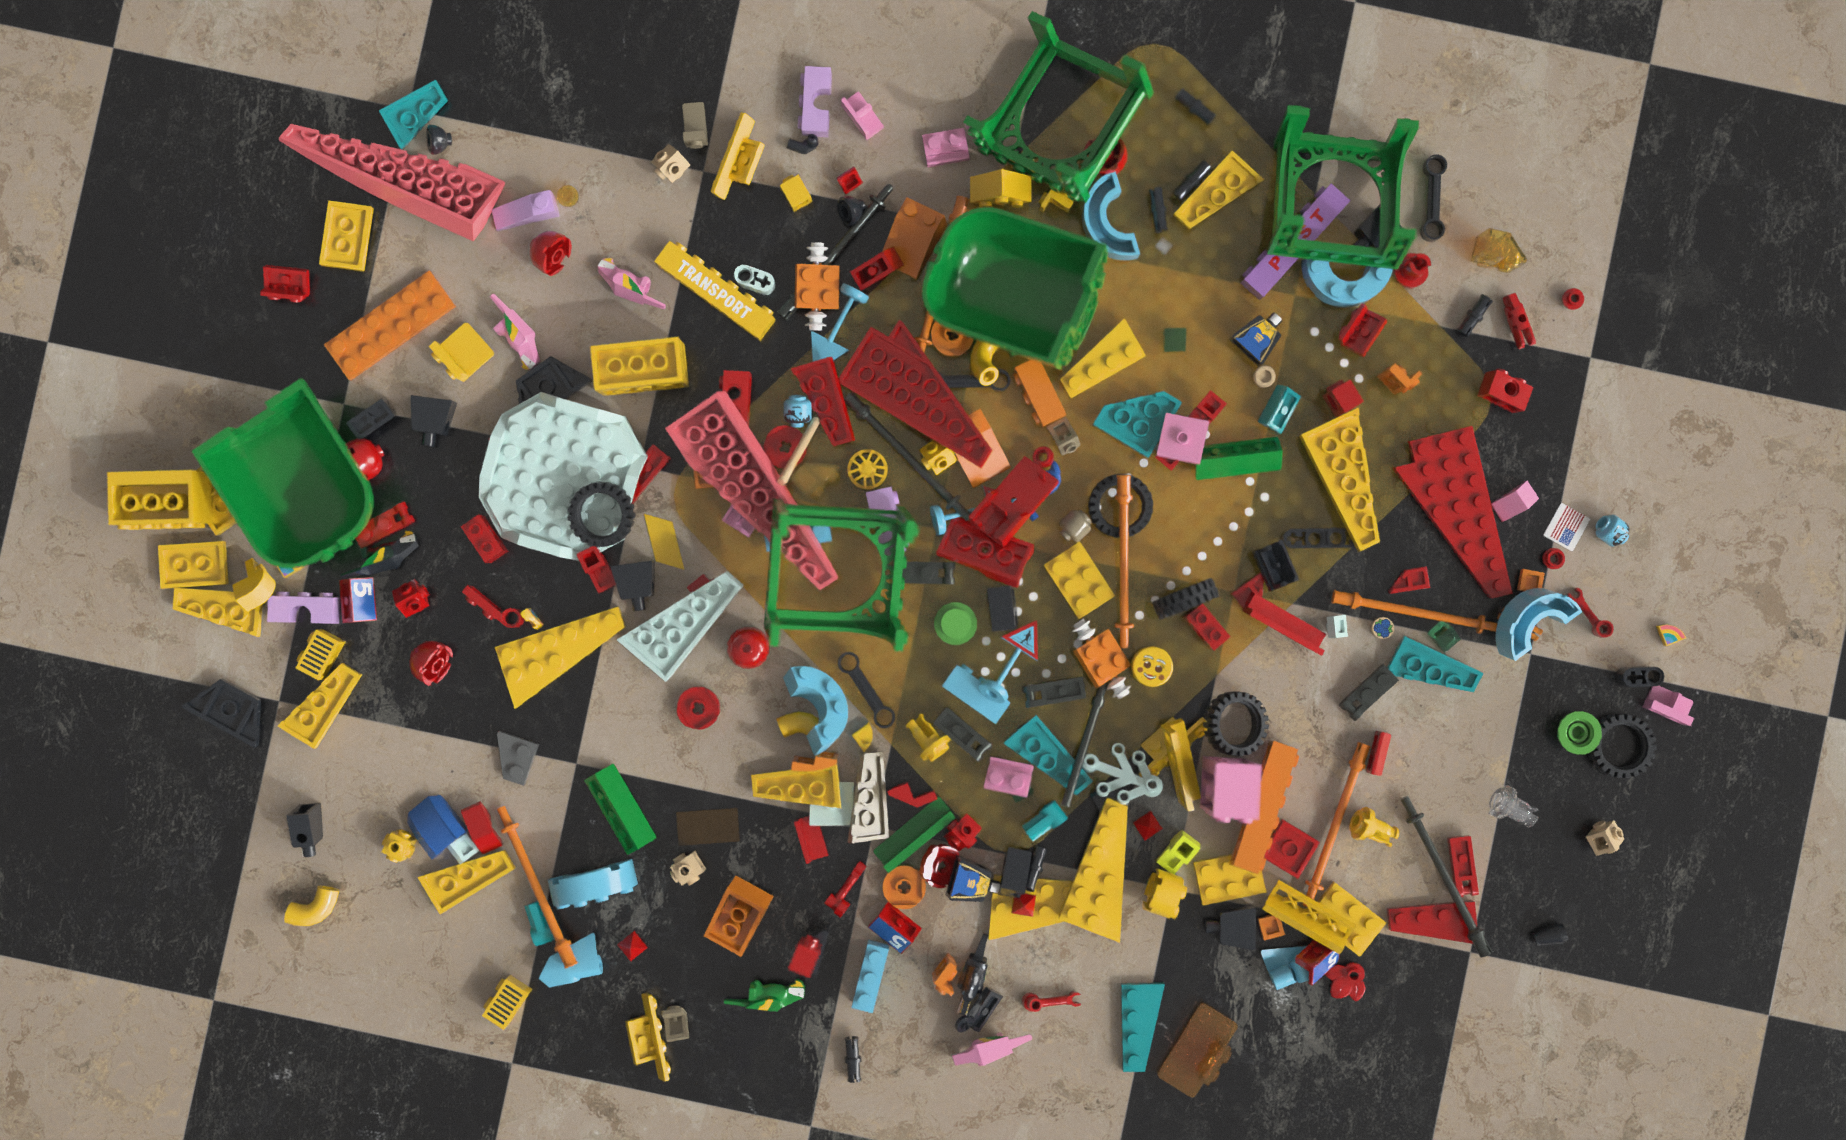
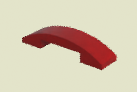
M1210 390L1187 417L1209 421L1210 424L1227 403ZM1157 455L1154 457L1170 471L1179 463L1178 460L1163 458Z

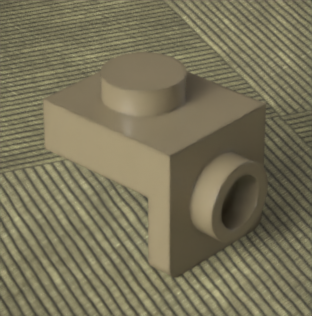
M670 1006L667 1010L661 1011L665 1023L667 1042L688 1039L687 1012L684 1008Z

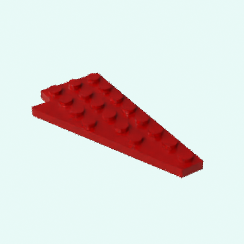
M899 320L889 337L870 327L838 378L840 385L977 467L982 468L993 451L905 324Z
M1473 426L1408 441L1413 463L1393 467L1395 473L1488 598L1492 599L1512 594Z

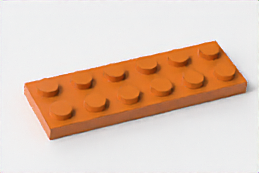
M429 270L325 343L324 346L348 380H353L451 311L456 305L434 274Z

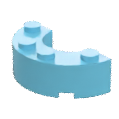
M1116 172L1109 173L1101 177L1089 192L1090 197L1084 203L1082 211L1083 229L1087 238L1107 244L1109 258L1134 260L1140 255L1134 233L1125 234L1118 232L1110 225L1107 219L1106 208L1108 204L1118 198L1121 193Z
M1302 259L1301 261L1302 274L1307 287L1322 302L1341 308L1361 305L1377 295L1386 286L1393 270L1366 266L1364 274L1359 280L1345 281L1333 274L1328 261Z
M1533 588L1518 594L1505 606L1497 624L1496 645L1499 654L1516 661L1532 649L1530 643L1531 632L1540 619L1548 616L1551 619L1566 624L1582 613V610L1571 598L1545 588Z
M807 666L791 667L783 677L790 697L799 696L805 698L818 711V725L814 726L806 736L815 756L827 750L843 732L848 719L847 701L840 686L826 673Z
M632 859L612 863L608 866L583 873L566 874L547 879L552 903L557 909L569 907L570 904H574V908L587 905V901L595 899L596 903L609 899L608 895L618 892L620 894L632 892L633 887L638 884Z

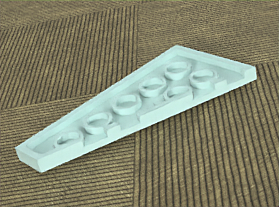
M726 571L623 635L617 641L666 682L744 585Z

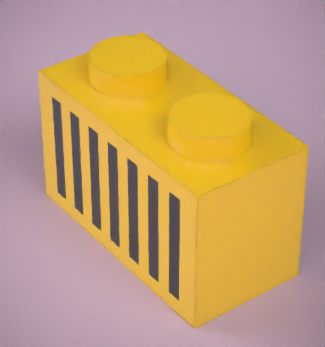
M323 629L313 631L307 639L309 644L305 651L303 650L297 658L298 664L296 669L317 680H325L346 641Z
M512 975L506 980L503 978L500 980L495 988L498 992L494 998L490 996L483 1006L486 1010L482 1016L503 1030L510 1024L532 990Z

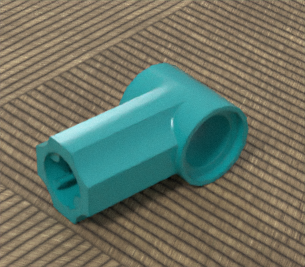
M1055 800L1045 805L1039 811L1040 813L1022 825V828L1032 841H1035L1051 828L1058 827L1068 818Z
M538 901L525 905L534 945L539 946L554 941V936Z

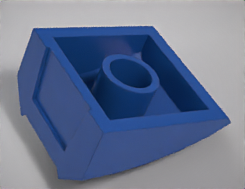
M441 795L428 796L408 812L407 823L431 859L439 856L451 843L468 832L465 823Z

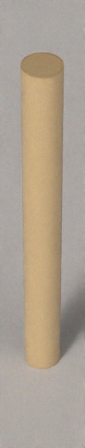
M818 417L812 418L778 479L780 485H786L821 420Z

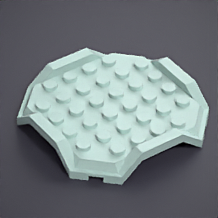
M540 392L501 414L491 434L480 473L479 499L501 538L517 545L579 561L576 554L591 546L581 542L580 538L573 534L574 530L570 529L569 525L571 523L567 518L569 516V512H567L568 507L571 505L569 503L570 500L574 498V494L582 487L595 482L616 484L620 486V489H624L626 495L630 496L633 500L638 478L648 456L641 443L638 442L626 416ZM597 493L586 499L582 506L581 517L587 530L595 535L606 536L617 530L621 523L622 512L620 505L613 497L608 494ZM608 546V547H598V548H599L600 551L602 552V551H604V550H606V549H608V548H610V547H612V546Z

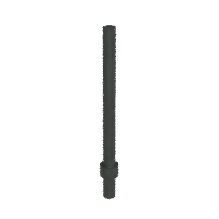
M1108 682L1098 687L1096 695L1092 698L1090 704L1092 708L1061 803L1063 806L1070 807L1100 708L1103 709L1105 703L1104 696Z

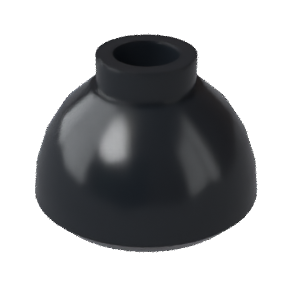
M429 124L426 130L428 150L430 154L437 155L442 153L447 146H452L451 133H446L443 128Z
M852 196L840 197L837 202L839 217L848 226L856 224L860 220L862 212L866 210L864 201L861 199L857 200Z

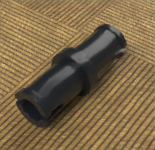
M1184 88L1175 97L1176 101L1189 110L1188 113L1196 115L1208 126L1217 116V114L1202 104L1203 101L1201 99L1197 100Z
M1201 160L1197 167L1191 173H1187L1184 176L1185 179L1172 191L1175 197L1183 201L1194 187L1197 188L1200 185L1199 182L1212 170L1211 166L1206 161Z
M1155 187L1154 191L1152 188L1148 190L1151 202L1149 210L1153 216L1155 233H1163V230L1164 232L1168 231L1165 214L1167 207L1164 206L1162 187Z
M1481 294L1473 308L1467 311V316L1462 324L1457 328L1456 331L1466 338L1469 337L1477 323H1481L1483 320L1482 316L1493 303V300H1490L1491 298Z
M1034 846L1026 891H1035L1039 874L1043 872L1042 865L1047 853L1045 848Z
M850 1036L845 1037L846 1056L844 1061L847 1064V1082L854 1083V1079H856V1082L861 1081L860 1062L862 1058L859 1055L858 1036H852V1040Z

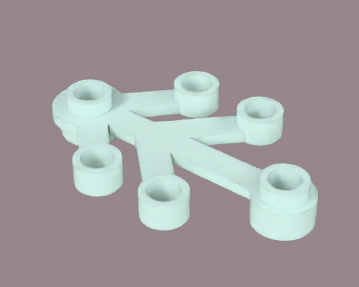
M1121 743L1114 744L1111 750L1112 755L1117 758L1121 769L1100 762L1094 754H1086L1082 766L1085 772L1093 773L1098 770L1119 778L1109 783L1101 782L1098 784L1096 791L1101 797H1105L1109 792L1130 783L1139 786L1129 792L1121 790L1118 793L1117 801L1122 805H1126L1130 800L1144 794L1148 797H1156L1163 789L1161 779L1151 775L1145 763V754L1142 751H1136L1132 756V762L1138 766L1142 777L1134 775L1124 754L1125 747ZM1119 747L1122 749V752L1116 753L1114 749ZM1140 755L1142 756L1143 760L1137 761L1135 759V756ZM1092 759L1094 764L1088 765L1086 760ZM1148 783H1155L1156 788H1149ZM1104 786L1107 788V792L1102 793L1099 788ZM1125 794L1128 799L1123 801L1120 799V795Z

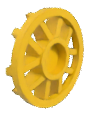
M864 449L856 452L850 458L847 472L855 486L871 490L879 487L885 481L888 466L885 458L879 452L872 449ZM862 453H869L867 460L861 455ZM872 454L878 456L874 463L870 461ZM858 455L863 460L861 464L854 460ZM880 458L884 466L876 465ZM852 462L859 468L851 470ZM876 469H884V474H877ZM859 471L861 475L854 479L851 474ZM874 476L882 478L875 484ZM864 477V485L856 482ZM866 478L872 479L873 486H867Z

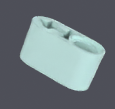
M740 265L734 272L738 285L763 295H769L775 290V281L768 272L748 265ZM742 272H749L751 275L749 280L741 281L739 279ZM755 275H757L758 281L765 282L768 279L770 285H766L763 288L760 282L755 281Z

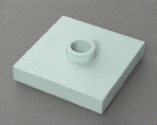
M839 782L841 809L810 805L809 825L850 826L854 800V782Z

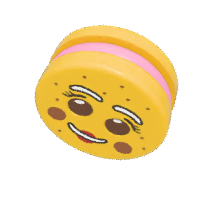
M1144 647L1137 651L1132 658V674L1139 683L1145 686H1160L1172 674L1173 663L1171 657L1165 650L1159 647Z

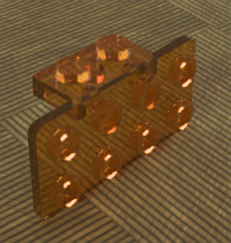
M1201 1003L1158 1071L1159 1078L1189 1097H1195L1203 1083L1209 1086L1211 1081L1215 1082L1219 1076V1068L1222 1063L1225 1064L1229 1060L1231 1047L1228 1043L1238 1028L1236 1022L1209 1005Z

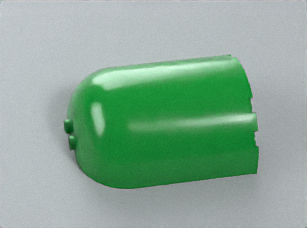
M992 207L972 209L957 217L948 226L941 241L937 242L935 246L936 260L934 262L929 261L926 266L922 296L925 307L931 317L942 327L960 335L1057 369H1061L1062 365L1066 366L1072 359V350L1077 351L1094 316L1098 304L1097 289H1102L1106 274L1103 272V263L1106 264L1108 259L1107 244Z
M300 378L264 402L267 409L238 428H225L192 450L195 458L255 552L266 562L282 568L303 567L320 560L326 562L335 556V552L350 547L353 544L352 541L367 526L374 505L373 492L367 477L306 381Z

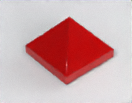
M854 166L836 178L845 195L863 183Z
M1151 811L1133 822L1144 841L1163 829Z
M1025 893L1020 898H1014L1011 913L1033 917L1036 895Z
M635 931L617 944L630 961L648 948Z

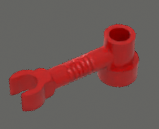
M1574 588L1578 594L1576 599L1570 593L1566 594L1567 597L1578 604L1583 614L1592 624V633L1595 636L1606 638L1613 634V624L1608 620L1601 621L1597 618L1585 602L1580 588Z
M861 861L856 865L837 894L831 893L824 903L834 910V914L839 918L843 916L850 906V903L844 899L867 867Z
M1072 991L1065 996L1039 998L1036 994L1030 992L1023 996L1022 1005L1031 1012H1038L1042 1007L1056 1005L1078 1007L1081 1003H1073L1072 998L1081 994Z

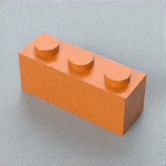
M1029 360L1014 368L1013 379L1017 386H1022L1024 391L1022 397L1027 406L1031 405L1034 411L1031 415L1036 425L1040 424L1041 428L1067 415L1042 363Z

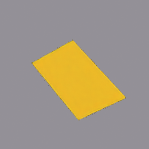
M644 514L656 562L684 569L673 522Z

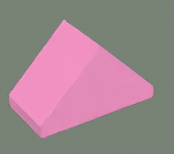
M1525 481L1491 503L1501 522H1504L1529 509L1539 498L1529 482Z

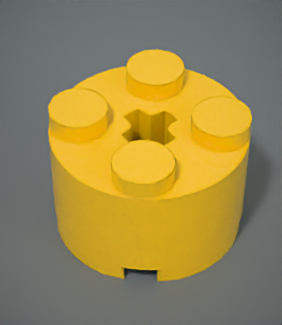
M1156 868V873L1151 874L1145 888L1144 895H1147V902L1143 901V910L1168 919H1175L1179 913L1178 904L1180 899H1184L1187 887L1183 886V877Z

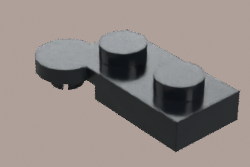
M985 987L972 1008L968 1011L967 1016L963 1015L958 1018L955 1023V1029L960 1033L966 1032L970 1028L980 1032L1003 996L999 992Z

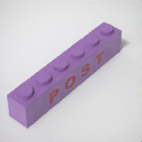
M1330 184L1327 188L1322 186L1314 195L1317 199L1312 204L1308 202L1300 210V213L1304 216V225L1297 239L1314 241L1350 200L1333 184ZM1264 250L1256 259L1259 261L1256 267L1250 266L1243 273L1242 276L1245 279L1241 284L1257 299L1261 300L1298 258L1268 255L1267 251Z

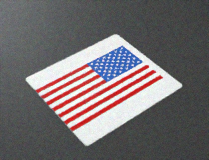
M1561 503L1544 536L1573 551L1590 518Z

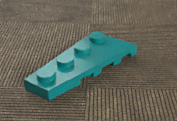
M1403 635L1387 666L1397 677L1469 692L1475 691L1484 674Z
M1035 715L1003 743L1066 788L1075 760L1039 717ZM1081 769L1074 791L1075 795H1078L1093 782L1083 769Z
M1164 982L1121 983L1123 1072H1145L1165 986Z

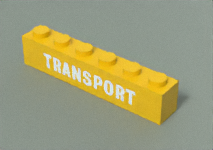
M669 241L655 259L656 265L761 341L776 321L772 316L774 312L764 305L762 308L755 304L756 299L750 294L745 293L743 295L738 291L739 287L732 281L728 280L725 282L720 278L722 274L713 267L709 270L703 266L704 261L695 254L693 257L686 253L687 249L679 242L674 244Z

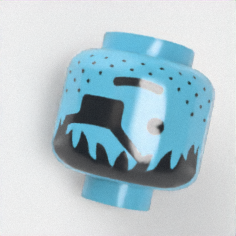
M790 395L789 399L783 403V418L786 422L791 423V427H804V423L809 422L812 418V404L804 395Z
M1616 515L1603 516L1596 523L1597 537L1611 547L1624 544L1629 538V525Z

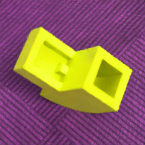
M1181 830L1170 840V844L1157 858L1156 862L1170 873L1175 874L1184 863L1187 865L1201 849V844Z

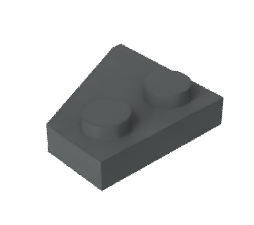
M498 731L497 737L503 779L524 786L539 744Z

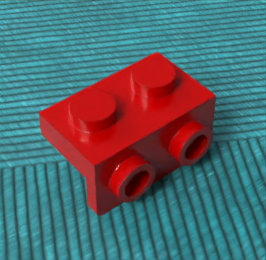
M265 265L263 267L264 288L260 291V296H267L270 300L285 298L289 299L290 302H301L310 295L309 269Z
M1362 303L1359 308L1354 309L1348 325L1340 330L1339 341L1342 347L1364 358L1387 324V319L1368 310L1367 306Z

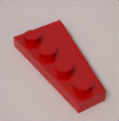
M827 357L791 368L793 374L797 376L802 391L809 398L813 411H816L820 418V424L831 444L838 446L855 441L833 358Z
M1464 901L1477 926L1475 901ZM1454 902L1387 908L1390 931L1473 944L1472 940L1470 941L1467 937L1469 930Z

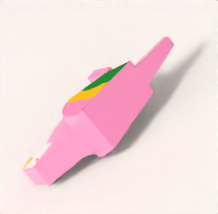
M605 258L598 264V273L611 287L614 295L641 305L645 303L665 309V304L646 296L650 289V278L646 276L637 277L627 270L617 268L612 258Z
M492 294L490 298L505 317L493 329L498 335L505 336L508 344L520 355L523 364L521 367L524 370L534 368L540 363L534 340L535 332L513 309L510 310L495 294Z
M1000 1032L996 1036L973 1041L972 1046L964 1051L952 1054L955 1066L971 1062L977 1063L978 1066H984L1013 1053V1048L1032 1040V1037L1029 1034L1008 1039V1036H1003Z

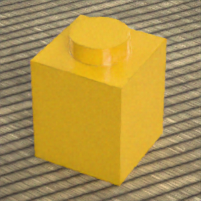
M799 174L795 177L790 175L782 181L783 183L780 185V188L794 212L812 202V198Z

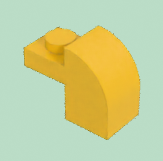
M253 558L245 561L248 577L232 585L235 601L247 612L265 603L275 589V580L267 573L263 564H258Z

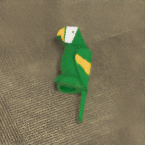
M796 979L789 986L780 984L762 985L760 981L755 980V982L750 984L749 1000L724 999V1003L744 1006L748 1009L777 1012L781 1008L804 998L805 985L800 979Z

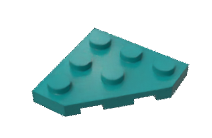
M1162 391L1105 405L1094 421L1093 426L1144 457L1149 458L1160 440L1166 413L1175 414L1182 402Z

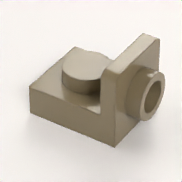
M1066 416L1047 426L1048 432L1058 446L1062 456L1074 452L1080 446L1078 436Z

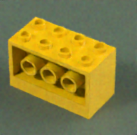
M679 337L590 346L595 391L603 396L689 387L685 344Z
M204 471L107 472L108 525H117L118 529L129 530L205 528V524L213 522L212 483Z

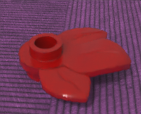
M1352 962L1346 966L1334 965L1325 973L1330 980H1333L1330 988L1333 998H1344L1349 995L1354 1001H1358L1365 992V984L1363 982L1365 972L1360 964ZM1352 972L1358 973L1357 976H1350Z

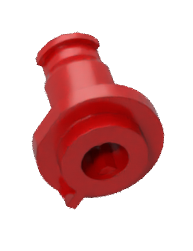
M1422 253L1406 254L1399 268L1393 270L1396 281L1401 286L1410 289L1420 286L1428 278V267L1431 266V260Z

